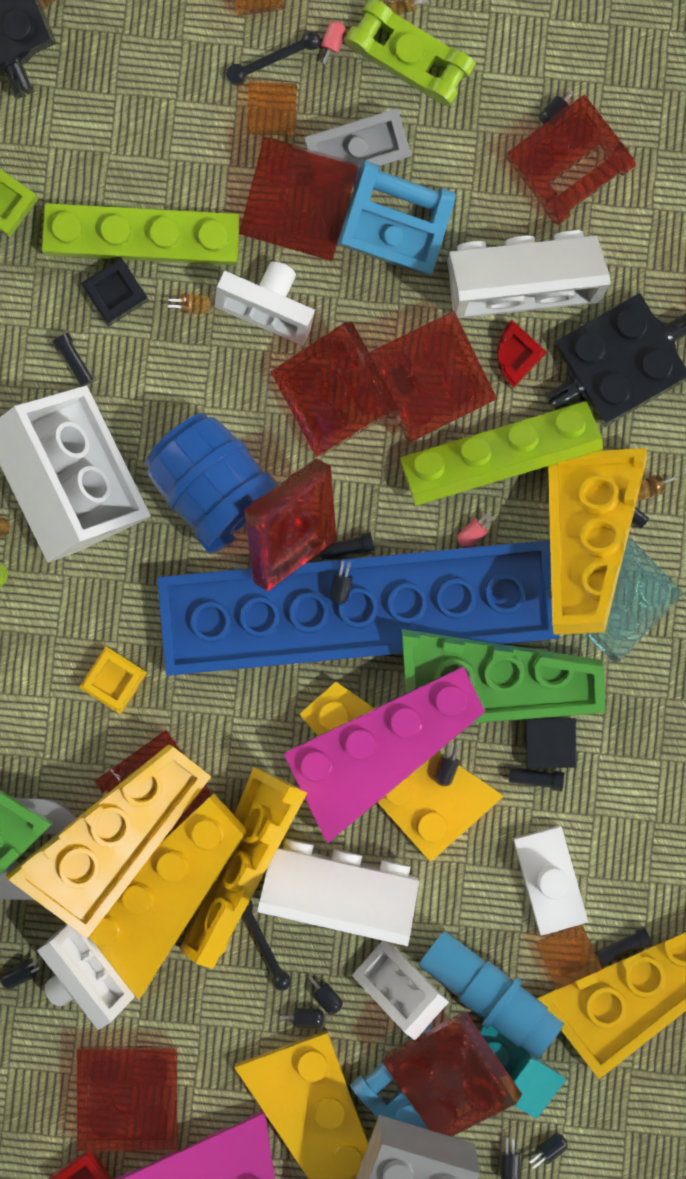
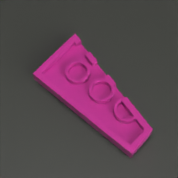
M464 666L284 753L300 789L307 792L305 799L327 844L485 713L486 710Z
M261 1110L248 1116L246 1120L227 1129L222 1128L205 1136V1139L179 1151L178 1149L159 1157L160 1160L138 1170L133 1169L114 1179H275L265 1113Z

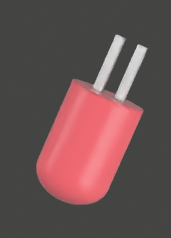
M333 21L328 25L320 45L323 49L327 50L323 64H326L330 51L336 54L339 53L347 32L345 25L341 22Z
M490 512L480 521L474 518L458 534L457 540L463 548H472L488 533L486 526L494 517L492 516L484 525L482 522L491 514Z

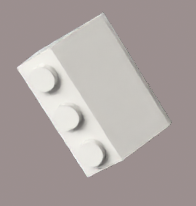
M580 230L560 232L554 235V240L535 242L534 236H518L507 239L506 246L487 248L484 241L466 242L459 244L457 251L450 252L447 260L454 319L595 304L600 301L611 285L609 271L598 237H584L583 231Z
M87 385L14 406L0 417V466L47 563L82 551L151 516Z
M285 838L283 846L279 845L267 868L257 912L408 946L419 886L418 877L409 875L410 866L387 860L381 861L380 868L361 864L362 855L333 849L332 857L312 853L314 844Z

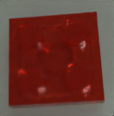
M269 137L263 138L239 234L333 261L360 164Z
M455 311L365 354L369 366L407 443L413 442L497 400Z
M353 322L342 323L270 371L316 457L326 455L399 409Z
M318 458L291 474L288 479L263 497L255 500L252 505L244 510L253 583L268 592L337 540L331 466Z
M465 1011L422 1033L416 1040L411 1039L389 1051L382 1060L428 1129L451 1137L516 1105L522 1096L521 1091Z
M79 1046L77 1049V1151L177 1150L179 1146L178 1046Z

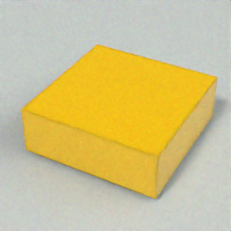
M105 646L79 688L119 714H122L148 672Z

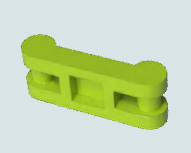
M368 0L361 11L364 17L357 27L352 26L344 38V42L360 55L442 105L450 106L458 94L456 90L457 85L462 77H469L476 66L475 61L466 53L450 48L398 16L383 2ZM379 28L391 34L385 46L373 38ZM434 61L445 67L439 78L428 73Z

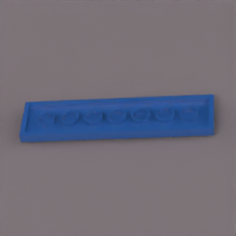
M550 540L343 560L345 562L342 573H346L347 563L351 562L348 575L352 576L353 580L349 599L345 604L341 605L333 603L329 598L333 574L340 572L342 560L157 577L166 676L403 654L401 629L496 644L560 638V635L553 634Z

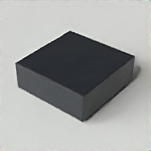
M122 257L80 283L108 327L149 301Z
M576 718L525 719L526 768H577Z

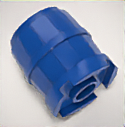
M200 413L186 419L165 435L149 453L145 464L149 468L147 473L149 478L166 500V504L195 531L194 537L211 554L218 552L237 540L233 533L239 531L244 526H247L250 530L280 499L282 494L279 491L283 489L270 473L262 471L240 439L238 440L215 417H207L205 413Z

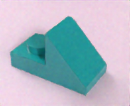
M481 1025L458 1055L461 1063L497 1089L502 1099L536 1119L566 1081V1077L541 1058L537 1059L523 1047H517L491 1025L488 1029Z

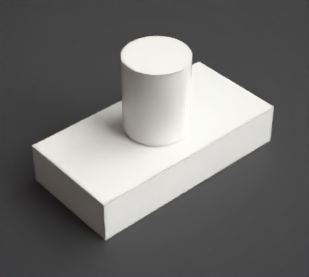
M270 262L259 285L224 271L216 288L215 308L302 346L311 330L315 313L314 309L286 297L296 277V273L289 266L280 262Z
M558 825L512 838L539 934L545 935L588 923L562 826Z
M67 923L37 950L56 975L45 984V993L49 1001L56 1006H64L70 1001L75 1000L97 1030L111 1023L135 997L90 938H85Z
M382 941L352 975L404 1033L414 1040L419 1037L449 1003L393 944L387 941Z

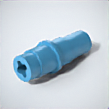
M444 931L418 965L458 996L461 1003L484 1020L481 1024L488 1029L491 1025L517 1047H523L537 1059L542 1056L565 1024L549 1012L546 1005L520 986L523 982L518 977L512 980L489 961L486 963L447 931Z

